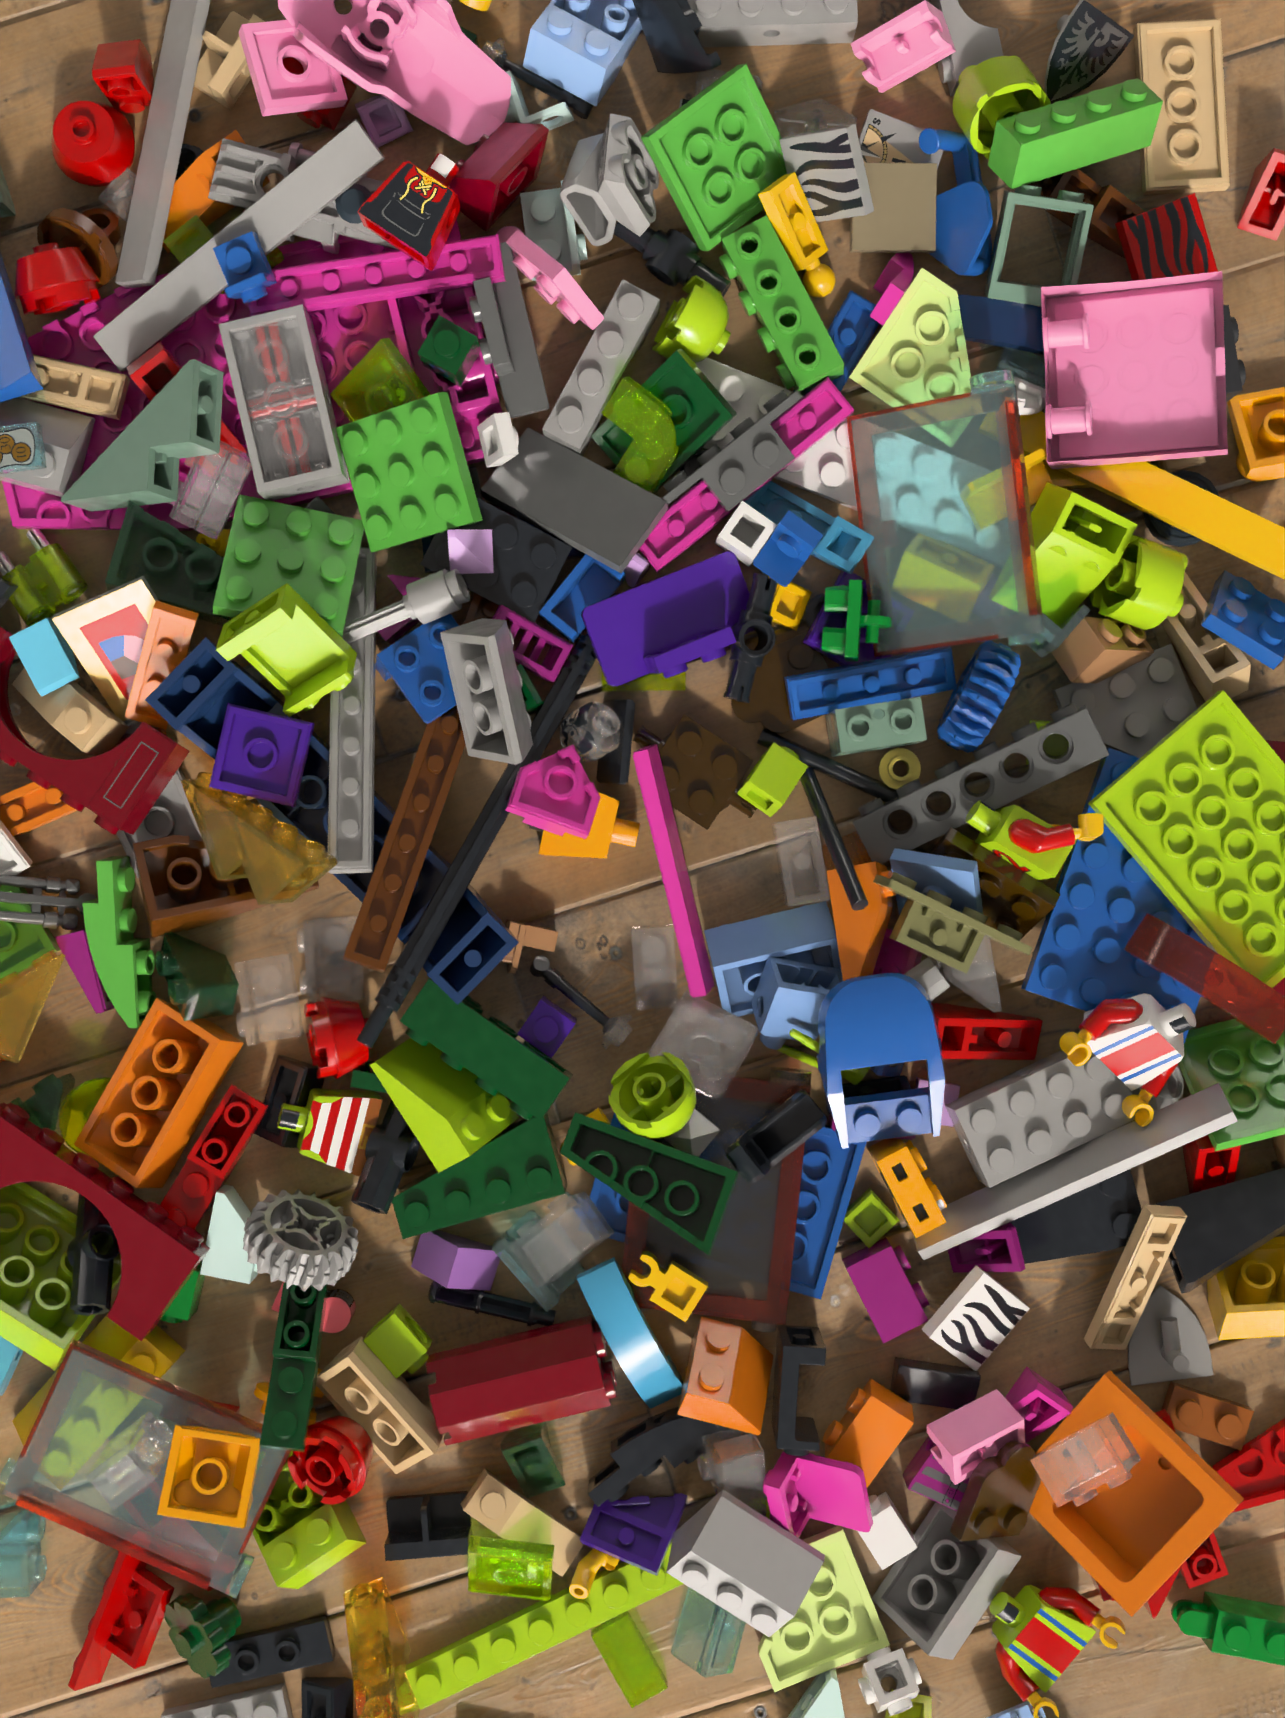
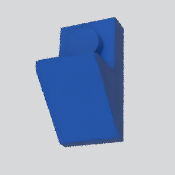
M788 510L770 539L753 560V565L781 586L787 587L803 567L823 537V534Z

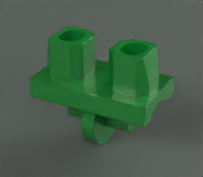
M849 579V586L840 585L825 588L824 611L847 613L846 628L823 627L822 651L835 655H844L846 661L852 662L859 661L861 627L866 628L865 643L878 644L879 629L892 627L891 617L880 616L881 601L868 600L867 615H861L863 598L862 580Z

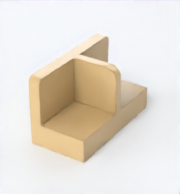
M235 11L229 13L216 35L205 31L202 35L208 48L198 62L194 87L230 110L251 79L238 32L242 24L265 22L254 14L250 20H247Z

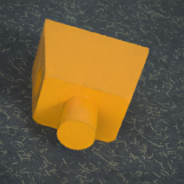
M599 793L600 801L589 836L583 839L566 832L563 836H559L544 830L538 854L607 858L611 842L631 847L636 846L640 823L616 818L620 801Z

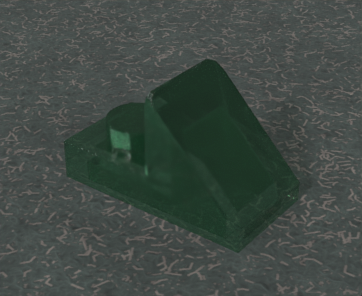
M546 1422L528 1426L508 1433L500 1444L501 1452L526 1498L566 1485L563 1470L551 1448Z

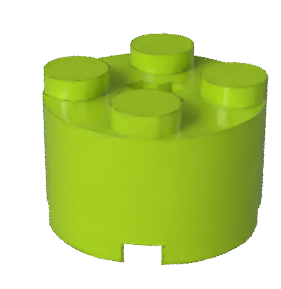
M1015 55L998 56L987 59L978 65L968 66L961 72L958 79L959 85L953 98V114L972 147L989 160L997 120L1050 105L1051 102L1044 89L1020 57Z
M1133 534L1119 563L1090 593L1092 606L1099 608L1100 611L1098 613L1143 630L1158 626L1167 616L1175 617L1183 606L1184 597L1181 590L1184 582V572L1188 563L1187 556L1173 548Z

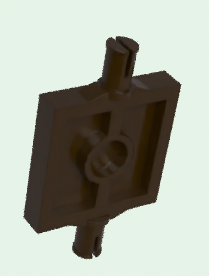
M685 714L674 731L663 738V740L644 728L643 725L641 726L638 733L651 740V742L638 734L635 735L633 741L643 747L657 744L673 808L706 830L709 829L719 812L729 805L747 815L748 818L752 817L754 811L741 802H744L754 810L757 808L737 794L741 787L743 776L754 761L752 758Z

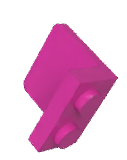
M783 1451L773 1470L770 1469L765 1475L763 1492L767 1496L770 1520L798 1538L809 1518L861 1532H869L873 1525L864 1472L857 1465L817 1456L812 1453L805 1456H794Z

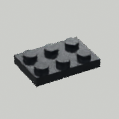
M477 498L483 520L455 529L492 530L494 573L461 574L467 588L535 623L539 611L542 609L572 547ZM447 531L434 535L420 565L435 573L446 569L448 572L450 571Z

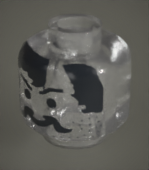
M588 702L564 717L560 724L561 745L565 748L573 744L581 758V762H593L618 747L620 741L619 718L607 705L601 702Z

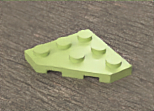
M921 268L849 378L951 448L955 446L977 414V407L957 291Z
M842 1526L833 1527L803 1540L825 1555L824 1563L796 1615L770 1637L763 1634L758 1645L759 1656L774 1692L890 1646L889 1639Z

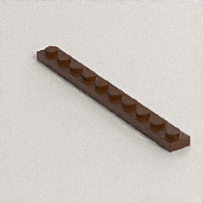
M474 593L463 624L481 618L492 619L499 605ZM457 705L427 724L343 955L344 960L385 973L466 745Z

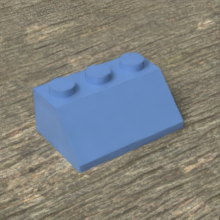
M826 901L704 930L725 1020L753 1014L752 1000L769 956L840 968L841 970L836 931Z

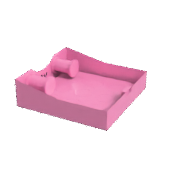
M1222 271L1128 282L1041 287L1046 380L1047 463L1051 469L1228 454Z

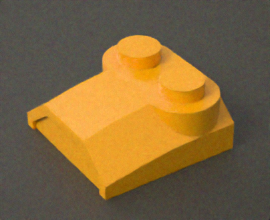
M1285 387L1234 396L1227 402L1239 450L1236 458L1238 471L1245 478L1256 482L1284 478Z
M176 1424L157 1515L244 1529L253 1502L252 1492L261 1448V1438L213 1428Z

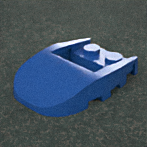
M899 973L854 977L837 984L825 996L819 1010L818 1033L820 1035V1045L817 1063L828 1107L835 1123V1132L842 1149L849 1148L848 1144L928 1133H932L933 1137L940 1136L945 1073L941 1038L939 1037L931 1000L925 988L915 979ZM926 1060L929 1087L848 1098L843 1096L842 1070Z

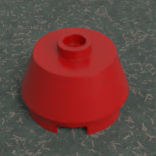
M76 101L65 106L58 113L54 121L51 144L53 156L58 167L70 179L94 187L107 186L112 184L111 181L118 178L127 167L128 169L131 167L135 156L133 129L127 118L115 107L96 101Z
M58 243L43 244L32 248L34 254L24 256L16 261L15 299H20L24 315L33 312L34 315L64 311L67 310V307L79 304L80 300H84L85 304H91L101 299L97 286L100 279L78 247L59 248Z
M321 996L320 1001L304 1004L305 1018L311 1017L312 1024L308 1025L309 1033H306L312 1065H318V1079L329 1076L338 1079L368 1061L369 1049L358 1042L357 1038L369 1018H363L358 1002Z
M332 1416L308 1425L304 1452L293 1451V1454L288 1458V1468L293 1480L301 1490L307 1485L315 1493L323 1496V1499L320 1501L321 1503L339 1504L348 1497L356 1495L363 1488L374 1453L373 1444L367 1431L358 1422L346 1416Z

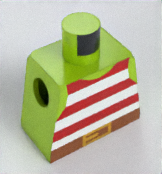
M311 1089L306 1108L282 1104L277 1128L299 1132L297 1148L300 1154L353 1175L361 1176L367 1161L365 1157L366 1144L373 1128L377 1124L382 1098L376 1091Z

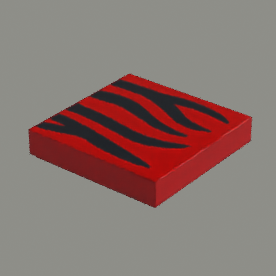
M1195 193L1115 223L1132 281L1218 272Z

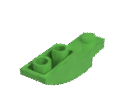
M111 856L96 861L98 898L82 903L89 949L105 992L129 1028H138L157 998L156 993L152 991L155 955L150 950V938H134V932L137 927V914L135 909L132 908L131 891L135 885V873L133 868L130 867V856Z

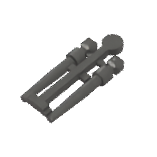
M0 875V885L33 889L32 894L0 891V902L32 905L31 913L0 911V921L42 925L43 928L51 929L61 926L65 930H74L78 925V917L75 914H64L65 909H77L78 913L84 915L82 903L97 898L90 893L82 894L78 899L66 898V894L76 895L79 892L80 881L77 879L69 878L66 881H60V877L47 876L44 879ZM42 890H45V893H59V896L42 895ZM41 906L57 907L58 912L44 911V914H40Z

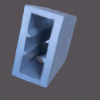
M769 956L752 1000V1009L758 1030L761 1033V1042L770 1049L778 1050L783 1046L786 1039L796 1040L789 1034L791 1029H796L815 1040L819 1036L818 1018L822 1001L833 987L843 981L840 968Z

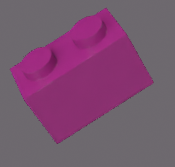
M885 1237L877 1241L870 1248L865 1247L842 1259L883 1343L928 1321L923 1308L930 1304L918 1282L910 1285L904 1271L911 1268L900 1245L892 1248Z

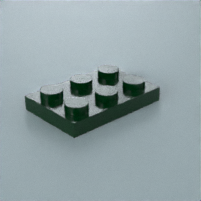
M678 349L591 437L628 481L655 494L728 424L737 413L683 349Z

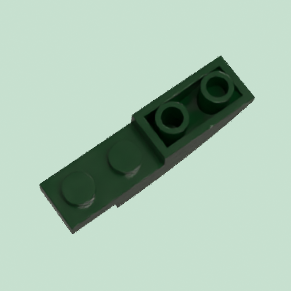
M284 1282L272 1352L274 1357L260 1439L261 1448L301 1452L305 1450L310 1411L313 1409L328 1284L321 1291L310 1285L305 1292L302 1291L299 1285H291L287 1289L286 1283Z

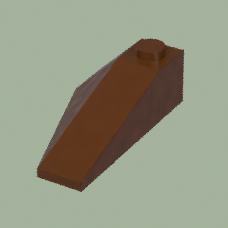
M172 835L133 843L141 893L152 938L195 929L319 888L311 853L306 847L258 843L256 846L232 844L230 840L215 839V842L190 840V836Z

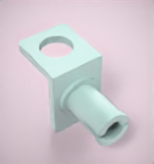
M510 70L506 71L511 77V96L504 122L513 123L518 121V123L543 124L550 131L574 120L573 114L565 102L529 115L518 81ZM558 116V117H556V118H554V119H552V120L542 122V121H544L545 119H548V118H550V117Z

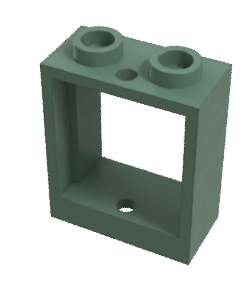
M1032 185L1017 187L1015 192L1004 190L984 295L987 298L1042 306L1041 287H1049L1000 279L1015 204L1075 213L1060 286L1077 285L1094 208L1093 204L1083 202L1084 193L1059 190L1058 197L1053 198L1041 196L1042 187Z
M921 697L835 709L825 716L831 757L909 746L927 740Z

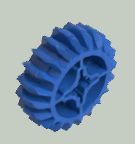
M987 640L979 645L972 658L969 659L964 671H962L956 683L957 689L953 690L944 708L937 727L938 739L946 742V745L956 750H963L967 753L978 749L979 745L983 743L985 737L989 734L994 723H996L1006 700L1010 696L1009 694L1015 684V679L1019 674L1021 666L1019 654L1011 651L1010 647L1000 642L997 644Z

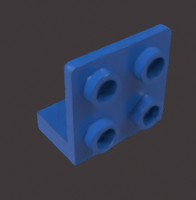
M451 614L427 624H422L378 653L376 657V670L384 681L392 677L426 724L431 723L457 705L440 634L442 631L459 626Z

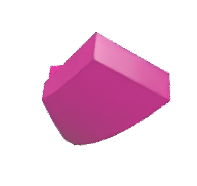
M896 253L890 259L873 287L882 294V297L870 314V317L882 326L912 281L914 262L910 253Z

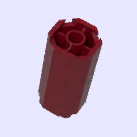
M592 1315L430 1354L426 1362L427 1374L435 1372L436 1383L428 1385L429 1397L437 1429L440 1434L445 1433L443 1439L445 1445L611 1406V1399L617 1397L616 1386L618 1382L612 1360L605 1362L604 1356H607L606 1345H608V1342L597 1321L594 1322Z

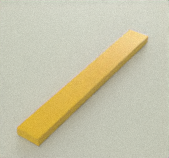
M999 391L980 427L979 433L1024 455H1029L1043 447L1046 449L1045 413L1040 411L1032 415H1017L1002 411L1000 407L1005 394ZM1046 457L1043 461V464L1049 466ZM1146 461L1056 469L1285 580V528Z

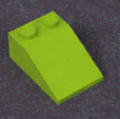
M409 1038L370 1064V1066L437 1171L441 1172L471 1156L519 1117L509 1107L510 1103L502 1093L498 1091L496 1096L489 1094L474 1082L478 1076L465 1067L458 1071L449 1066L440 1058L442 1051L430 1042L425 1047Z

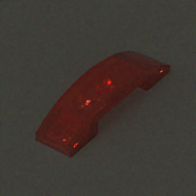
M1146 913L1123 950L1156 971L1168 975L1236 1018L1237 1022L1272 1044H1276L1285 1030V997L1217 952L1171 925Z

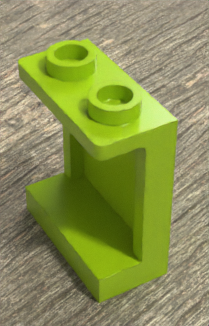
M288 583L223 624L216 651L227 661L241 654L285 697L282 711L288 717L302 709L304 711L310 710L323 696L331 691L344 689L354 677L353 671L357 652Z

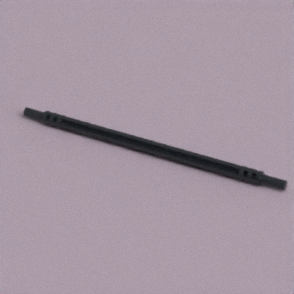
M588 632L586 636H580L531 723L530 732L533 741L531 749L523 762L516 765L508 763L374 1000L377 1004L357 1038V1041L372 1049L393 1011L398 1012L510 813L505 811L519 769L540 760L596 661L597 656Z

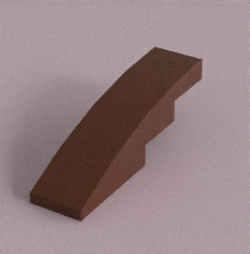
M1079 169L1027 184L1042 187L1041 196L1057 198L1059 190L1084 193L1083 202L1094 205L1087 237L1125 258L1115 223L1145 211L1112 185L1101 187ZM1042 208L1072 228L1075 213Z

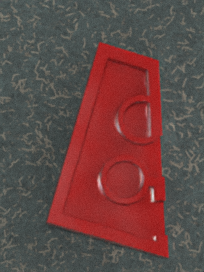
M1285 1418L1244 1444L1242 1450H1235L1211 1466L1244 1498L1233 1512L1285 1499Z

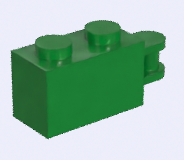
M1206 1591L1204 1592L1203 1602L1181 1599L1173 1604L1171 1615L1180 1630L1186 1635L1202 1638L1211 1652L1285 1666L1284 1606Z

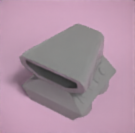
M610 113L604 133L579 140L561 185L560 197L593 246H601L612 240L616 221L640 237L650 226V223L656 219L653 190H656L659 185L658 170L641 139L642 135L631 117Z

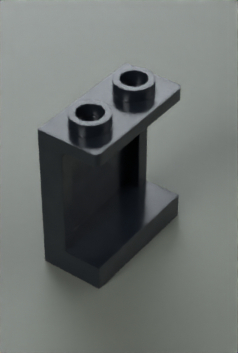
M777 1325L771 1423L777 1449H784L783 1451L789 1455L805 1456L809 1454V1451L820 1450V1440L814 1419L796 1416L799 1364L825 1366L826 1347L819 1327Z

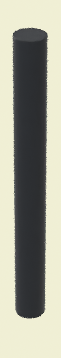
M763 728L758 738L757 744L769 748L773 743L780 747H787L799 756L800 761L808 767H812L814 770L871 796L881 797L882 801L888 802L898 797L896 790L888 787L883 782Z
M808 767L800 778L801 784L850 905L855 911L862 910L868 906V900L814 769Z

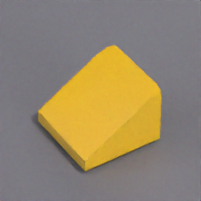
M790 582L787 587L778 584L770 616L773 617V622L797 631L812 592L793 582Z

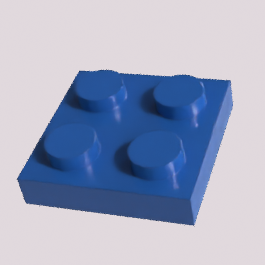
M1224 570L1215 581L1201 626L1274 670L1285 656V603L1278 599H1271L1255 589L1245 578L1236 577Z

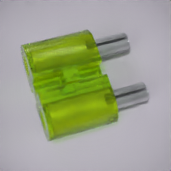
M31 528L32 531L28 530L26 534L37 550L35 554L29 557L31 562L26 566L19 564L15 567L4 551H0V572L3 575L2 578L18 585V588L9 600L27 626H32L45 618L51 617L58 612L56 607L62 603L68 605L81 596L88 587L86 581L62 546L58 543L49 544L39 528Z

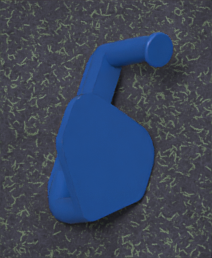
M925 128L919 135L921 150L926 154H934L938 150L951 151L957 180V187L936 196V251L929 254L958 275H982L988 269L991 262L992 240L990 230L993 225V215L989 192L982 183L978 152L972 147L964 133Z

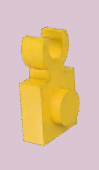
M643 1251L640 1259L650 1266L651 1271L648 1274L642 1275L631 1269L628 1275L629 1280L640 1287L649 1285L653 1287L654 1290L649 1300L686 1322L706 1291L708 1282L673 1260L665 1270L660 1267L659 1260L653 1253Z

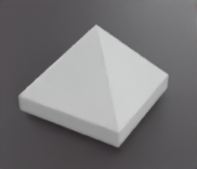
M694 1108L688 1123L680 1131L664 1139L677 1150L699 1157L720 1132V1129Z

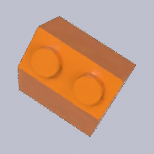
M701 1316L691 1342L677 1415L759 1436L762 1430L773 1355L743 1327Z

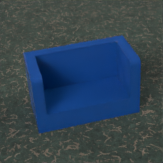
M585 554L539 611L541 618L574 644L586 629L581 617L582 610L589 605L612 597L626 580L625 573H619Z

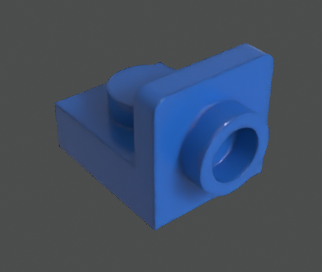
M251 231L213 248L229 286L224 289L228 298H242L243 303H249L268 294L266 287L277 283L256 232Z

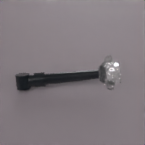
M498 38L494 43L489 40L486 41L482 51L501 69L505 71L510 70L515 77L558 100L557 103L565 102L569 108H573V113L578 117L588 118L594 105L508 60L505 41L502 38Z
M537 956L530 965L531 974L535 977H543L548 985L553 989H558L603 1026L602 1046L605 1049L611 1043L618 1048L633 1030L628 1024L632 1016L625 1014L624 1016L609 1018L566 981L564 975L555 968L552 969L548 958Z

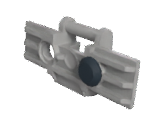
M223 138L208 198L248 209L266 194L263 190V181L267 175L278 173L286 178L316 152L303 149L301 143L292 142L288 154H280ZM367 174L364 175L288 237L286 241L293 242L295 235L319 241L322 243L324 251L338 254L340 249L338 237L340 234L399 250L364 227L358 214L361 205L381 186L383 181L368 178Z

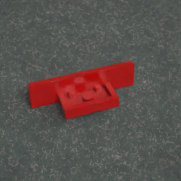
M143 1528L129 1531L118 1547L116 1562L111 1575L103 1586V1595L97 1611L89 1622V1632L82 1650L73 1664V1673L68 1687L74 1691L101 1683L112 1653L134 1669L145 1666L164 1618L166 1605L170 1602L175 1588L145 1568L154 1546V1541Z

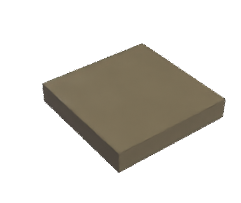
M864 162L874 211L864 216L850 217V252L933 253L936 251L937 163Z

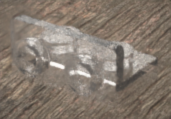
M358 916L303 920V928H298L299 953H305L306 970L300 971V991L302 995H307L308 1003L320 1001L321 996L342 1000L364 999L362 966L343 959Z
M287 953L234 963L235 971L230 972V984L233 995L239 996L242 1012L237 1013V1028L240 1037H246L247 1046L304 1035L292 954Z

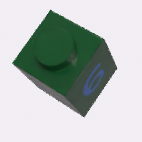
M439 315L417 354L423 366L461 387L481 352V348L475 335Z

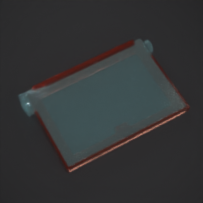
M998 370L974 375L969 379L971 389L969 393L847 417L859 528L874 537V540L863 555L868 600L881 601L880 616L892 618L891 628L879 629L878 644H873L874 657L1008 638L1009 646L1035 643L1034 634L1044 633L1018 397L1013 371Z
M73 1340L18 1460L9 1458L0 1474V1484L5 1485L2 1494L17 1500L15 1504L201 1588L207 1590L208 1586L236 1599L255 1558L245 1553L244 1550L291 1450L260 1448L252 1492L253 1502L244 1529L157 1515L176 1424L213 1428L260 1438L263 1424L77 1340Z

